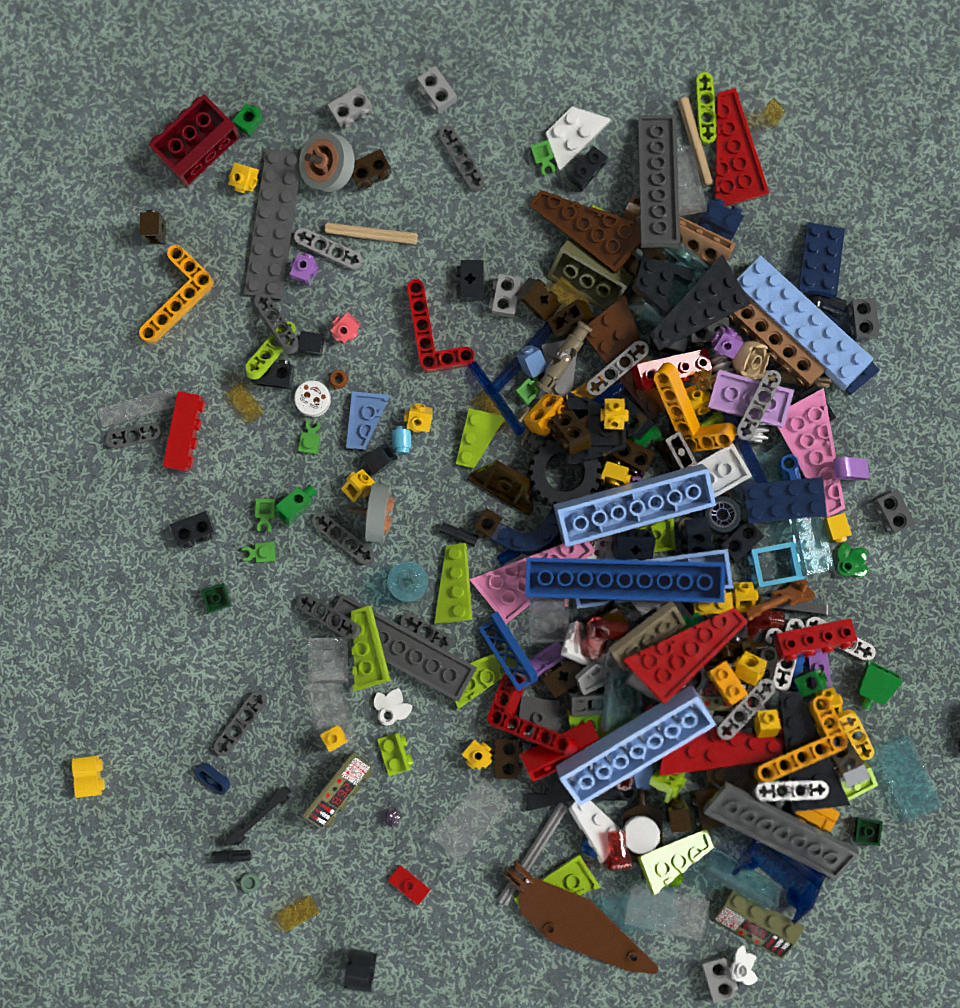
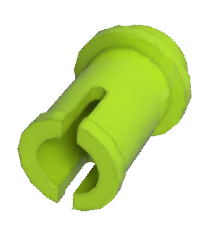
M719 411L713 412V415L700 423V426L721 424L725 419Z

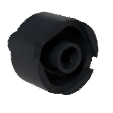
M350 948L343 989L366 993L371 992L378 953Z

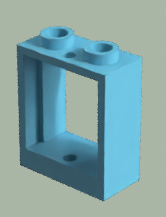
M797 541L752 549L747 555L748 565L752 566L753 569L751 581L753 585H756V588L805 579ZM787 548L793 576L763 582L758 554Z

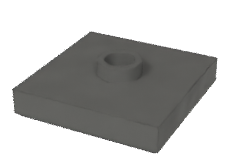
M521 696L519 717L556 731L560 701ZM534 728L531 729L530 736L534 733Z

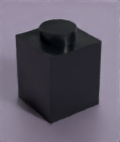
M301 331L300 336H297L299 353L322 356L325 341L324 335Z
M387 443L378 446L363 460L368 470L375 475L384 471L398 458Z

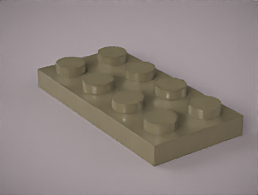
M670 601L652 616L647 617L635 629L630 630L622 639L616 641L608 650L625 673L629 668L622 660L670 638L686 626V623L676 605Z

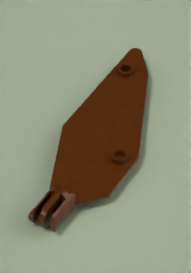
M516 860L513 862V865L507 868L508 871L505 870L502 873L519 890L520 913L548 940L627 971L656 974L658 972V966L590 899L533 877ZM631 954L637 955L634 958L630 957Z

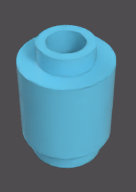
M396 426V429L392 430V449H394L395 454H409V449H411V430L406 429L407 426Z

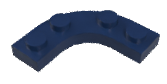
M552 508L542 525L532 532L522 533L500 523L490 539L492 542L516 553L528 554L539 549L543 550L550 546L560 535L555 510Z

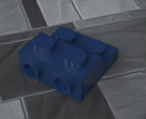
M717 197L714 200L710 198L697 225L731 241L744 217L741 214L743 210L733 205L729 208L724 205L725 201Z

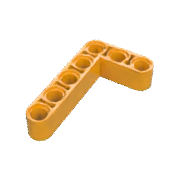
M179 245L170 246L167 256L189 280L141 326L139 335L148 344H155L213 287V279L208 272ZM176 252H181V256L178 259L173 258ZM189 265H195L193 271H186V268ZM202 278H208V282L205 285L199 284ZM194 291L193 297L186 298L187 292ZM175 304H181V308L178 311L172 310ZM162 317H167V322L164 325H159V320ZM153 330V336L146 338L147 331Z
M670 362L663 363L655 373L654 381L675 431L681 432L690 451L696 452L729 447L737 436V427L732 423L700 426L676 366Z
M826 696L814 697L809 702V710L822 738L759 765L754 771L757 781L763 783L775 780L846 748L848 744L847 736L830 700ZM817 700L823 703L824 707L822 710L817 709ZM826 718L832 722L830 729L824 725ZM834 737L839 738V740H840V746H839V747L834 746V744H833V738H834ZM817 744L820 745L823 749L821 755H818L815 752V746ZM799 752L803 753L805 756V761L803 763H800L797 760V754ZM781 760H784L787 763V769L785 771L779 768V762ZM762 768H766L769 771L767 779L761 776Z

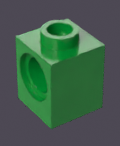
M245 103L233 119L236 128L251 137L263 121L261 110L255 105L250 106ZM248 116L254 117L250 122L245 121Z
M820 668L794 679L802 697L828 686L827 676L823 671L821 672ZM810 677L816 680V687L810 685Z

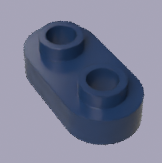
M202 762L195 768V776L215 793L223 795L229 790V779L214 769L212 765Z

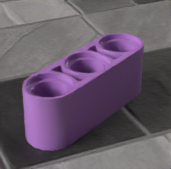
M853 457L833 459L835 479L852 481L869 479L867 459Z

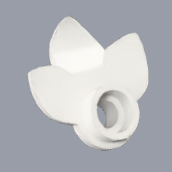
M399 688L392 690L387 696L378 692L374 698V706L378 710V720L383 725H391L396 720L405 719L412 710L411 704L403 703V695ZM385 712L391 713L390 719L384 718Z
M740 946L736 950L734 962L730 967V974L733 980L742 981L745 985H751L757 981V976L751 970L756 956L746 953L745 946Z

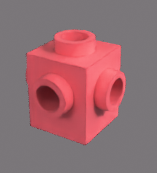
M346 311L342 317L338 315L331 322L333 325L330 330L333 332L331 335L338 342L352 341L357 336L358 332L356 331L361 323Z

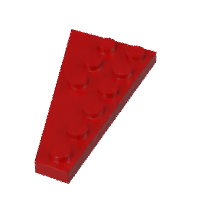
M733 88L719 92L717 94L715 197L725 201L724 205L728 207L769 195L770 192L737 89Z
M734 607L622 661L662 704H666L748 621Z
M714 726L662 757L658 777L768 762L782 756L784 742L783 739L773 737L757 738L756 734L738 731L733 738L724 740L718 737L716 733L717 727ZM721 728L723 730L722 735L730 734L729 729Z

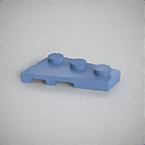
M352 391L346 449L366 451L390 395Z

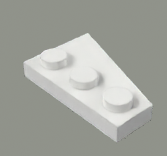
M574 801L568 809L580 830H583L587 836L589 845L596 851L599 862L602 863L622 838V830L591 801L581 806Z

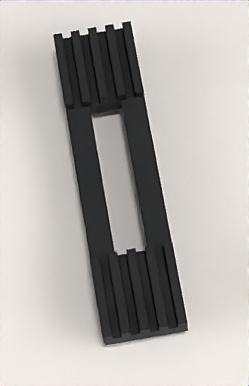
M287 786L281 789L270 800L271 804L245 827L241 826L226 842L230 846L235 843L237 846L246 839L244 835L277 804L280 803L282 806L290 799L288 794L292 791Z

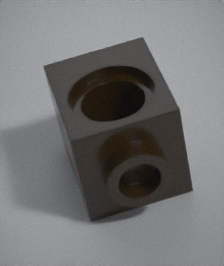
M486 508L474 526V529L477 530L475 533L483 539L486 537L491 538L503 518ZM490 520L493 523V527L485 530L482 527V522Z

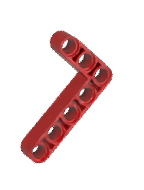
M419 279L411 280L407 285L422 370L426 373L472 365L475 360V354L473 349L468 346L435 351L424 284ZM413 286H419L421 291L413 293L411 289ZM417 304H422L424 309L417 312L414 310V307ZM424 322L428 326L425 330H420L417 328L418 324ZM423 341L431 343L430 347L426 349L422 348L420 344ZM463 353H470L472 357L464 361L461 355ZM445 356H451L453 360L451 363L445 364L442 359ZM426 359L434 361L431 367H426L423 363Z
M505 673L488 713L487 719L489 724L565 755L574 754L577 750L575 739L514 715L524 689L517 692ZM516 674L515 680L517 683H523L525 679ZM534 728V733L530 736V731ZM550 734V740L547 742V736ZM567 741V747L563 749V744Z

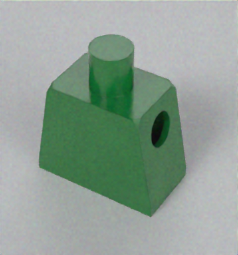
M310 484L303 490L297 487L275 506L276 515L290 527L311 506V498L317 491Z
M867 659L858 684V692L864 696L860 705L868 710L872 708L874 702L885 705L902 684L901 675Z

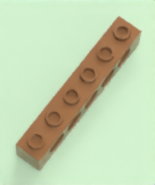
M633 194L622 218L641 224L640 197ZM680 217V247L686 248L693 254L694 258L703 260L711 266L722 254L726 261H728L736 243Z
M747 296L751 304L727 316L729 321L738 325L739 330L744 335L752 338L753 341L767 346L766 352L769 353V358L779 363L781 369L786 374L792 375L800 387L808 389L823 375L826 368ZM746 313L749 315L750 318L745 319L741 316V314ZM755 326L762 327L764 331H757L755 329ZM769 339H775L778 344H771ZM783 352H789L792 357H785ZM797 365H803L806 370H799Z

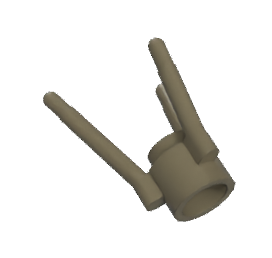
M525 406L522 410H519L514 417L498 429L494 437L515 420L517 421L506 432L507 435L520 423L526 426L523 418L531 408ZM528 427L520 443L521 447L524 446L530 433Z

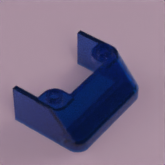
M753 838L740 855L732 874L735 876L743 868L753 871L759 866L788 890L786 899L789 905L796 909L792 919V923L796 924L814 908L826 875Z

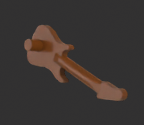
M807 580L793 581L787 588L772 592L771 596L777 598L757 606L753 605L747 612L746 619L753 620L754 617L761 615V612L785 602H789V606L793 607L799 602L812 601L815 593L807 586Z

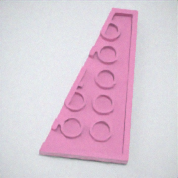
M824 388L791 405L784 428H778L792 454L798 459V464L805 477H823L827 517H830L845 509L840 479H835L833 459L836 458L825 392Z
M588 541L568 547L563 543L529 557L587 559L596 550ZM526 558L469 579L495 612L498 611L505 624L509 623L539 598L525 597Z

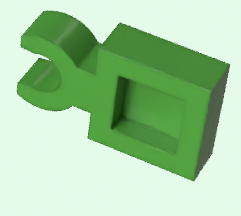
M549 140L531 145L536 164L542 163V174L546 175V167H551L554 173L556 171L555 166L549 161L554 159Z
M539 375L534 378L531 377V380L530 378H525L513 390L525 405H528L541 392L536 385L539 382Z
M307 420L306 428L308 432H302L298 451L318 455L321 435H316V432L320 430L321 423L317 421V426L311 428V421Z
M256 498L255 518H261L257 524L258 532H261V527L264 524L268 526V532L272 531V524L269 521L270 519H275L276 499Z
M275 542L255 543V549L250 547L242 548V551L250 552L249 557L242 558L243 561L249 562L253 558H256V563L276 561Z

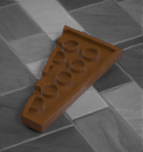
M540 190L529 203L532 209L614 273L619 271L641 244V224L635 221L620 218L617 215L582 205L576 201L564 199L561 196Z
M625 295L587 324L593 330L587 334L585 339L606 365L632 343L641 341ZM637 344L635 352L631 353V350L627 352L634 361L637 359L635 357L637 353H644L643 345L639 346ZM647 355L637 364L649 362ZM627 356L621 357L619 361L620 366H629L630 359ZM610 369V371L615 376V371L613 369ZM631 369L618 379L639 408L651 420L665 409L656 385L655 389L644 391L643 388L636 390Z

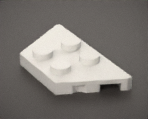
M571 107L546 132V137L549 140L558 170L562 171L611 120L601 115Z
M575 621L569 625L561 655L587 666L605 650L603 643L596 646L584 630L582 623Z

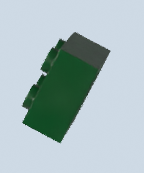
M226 583L201 590L208 614L232 607Z
M856 817L853 841L880 846L883 821Z

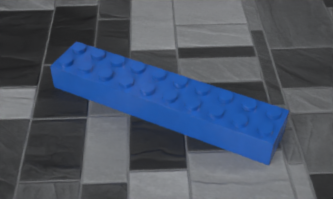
M526 557L525 597L725 603V563Z

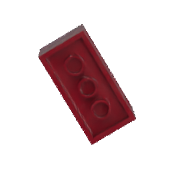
M203 94L201 97H196L188 109L182 110L174 122L168 123L160 135L154 136L150 141L149 147L164 166L187 188L240 138V135L233 122Z

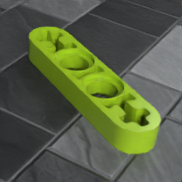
M702 72L697 76L695 83L698 133L702 144L711 145L714 143L717 135L714 83L710 73ZM702 78L709 81L706 84V90H703V82H700ZM706 95L711 101L708 104H703L700 98ZM707 113L711 116L712 120L704 122L701 116ZM706 127H709V135H712L710 140L703 136L706 133Z
M286 321L292 329V331L294 332V334L296 335L295 324ZM277 328L276 332L284 333V330L286 331V329ZM272 334L245 365L246 375L250 379L260 378L283 352L280 346L275 347L271 345L272 342L276 341ZM262 354H269L271 356L269 359L260 358Z

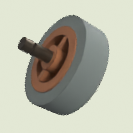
M328 132L316 133L306 141L302 148L299 159L301 176L306 184L314 189L327 192L337 191L349 181L353 173L354 152L350 143L344 137Z
M373 483L367 508L348 506L347 513L366 515V541L384 543L386 532L390 531L392 517H389V514L394 508L395 498H391V485Z

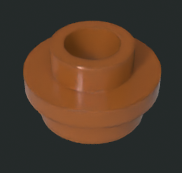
M335 370L329 376V383L333 388H344L348 383V376L342 370ZM338 376L342 377L340 383L335 382V378Z

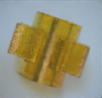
M702 367L699 372L694 371V378H692L691 383L696 384L695 390H703L705 393L708 388L713 389L714 384L712 382L716 381V376H712V370L708 371Z

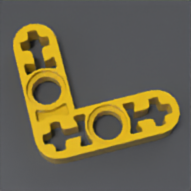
M849 709L836 714L843 725L844 732L847 734L862 760L871 759L874 755V748L857 714ZM847 717H850L852 721L848 722ZM825 719L824 725L826 727L832 724L829 719ZM814 724L815 727H816V729H817V731H818V734H819L820 738H822V736H821V734H820V732H819V729H818L817 725ZM856 731L862 732L861 737L858 739L852 738V734ZM860 744H864L867 749L866 753H863Z

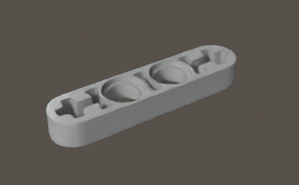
M300 228L295 232L294 238L299 246L351 270H357L362 266V257L358 252L305 228ZM306 233V237L312 240L311 246H309L310 242L305 239L301 242L299 235ZM317 241L325 242L324 249L317 250L315 243ZM336 248L342 250V255L339 258L332 256V251ZM346 252H348L347 256L351 259L357 257L358 264L354 263L351 265V261L345 258Z
M643 341L632 343L587 382V391L591 395H599L648 354V345ZM637 344L639 346L644 345V353H637L635 355L637 359L634 361L627 352L631 350V353L635 352ZM623 356H627L630 359V364L627 367H622L619 364L620 358ZM607 369L615 371V377L611 380L605 378L604 374ZM601 375L602 379L605 382H607V384L604 386V384L601 383L598 386L599 391H591V383H598L600 381L598 376Z
M770 370L766 372L737 428V435L741 440H750L754 436L781 382V375L777 371ZM775 375L777 383L773 382L770 389H774L773 392L768 388L762 387L763 384L767 386L769 382L767 376ZM760 392L768 393V401H759L758 394ZM752 409L759 410L760 417L758 419L750 418L749 411ZM747 419L750 423H755V427L751 424L749 428L751 434L743 436V432L740 429H745L748 424L744 420Z
M760 680L748 692V695L718 724L716 733L719 738L724 740L733 738L773 695L776 687L772 680ZM762 683L769 684L768 688L770 691H765L761 694L764 697L763 700L758 694L754 693L755 690L759 693L763 689ZM751 696L755 697L758 701L757 706L754 708L749 707L747 704V700ZM736 711L744 713V720L742 722H737L734 719ZM730 718L731 722L737 725V728L735 729V727L732 726L728 730L730 732L729 735H722L721 733L723 732V730L721 728L728 727L731 724L730 722H728Z

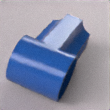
M791 454L781 456L778 460V467L781 470L783 481L801 479L798 459ZM786 458H790L792 461V466L789 469L784 466Z

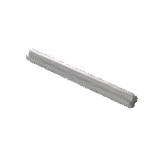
M559 803L520 863L527 871L530 870L567 812L568 807L565 804ZM510 881L498 898V901L505 906L517 890Z

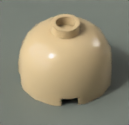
M756 341L743 342L735 358L732 359V366L736 373L740 376L756 380L757 377L755 376L758 373L762 374L768 365L770 357L769 353L766 352L768 347Z

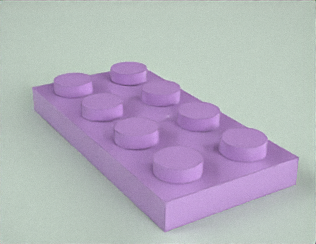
M719 370L708 408L743 417L761 381ZM768 383L767 386H765L764 384L762 385V387L768 388L771 392H773L774 390L770 389L772 385L770 383ZM778 386L761 422L784 428L794 390ZM764 391L760 392L758 399L761 402H766L769 399V395ZM752 409L749 411V416L752 419H758L760 412L757 409Z

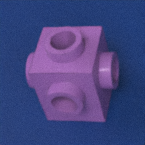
M303 253V255L297 254L290 264V269H292L290 276L296 281L310 285L312 277H316L319 269L314 256Z
M720 327L712 335L711 344L714 352L718 355H726L734 359L743 345V340L741 336L737 335L738 333L729 327L727 329Z

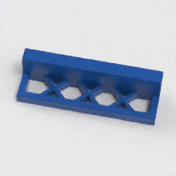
M498 611L493 613L491 621L480 626L478 630L518 692L538 681L537 672ZM494 626L497 630L496 637L488 636L485 630ZM497 642L506 644V652L496 650ZM507 657L517 661L515 668L508 667L505 664ZM516 674H525L528 680L518 684L515 680Z

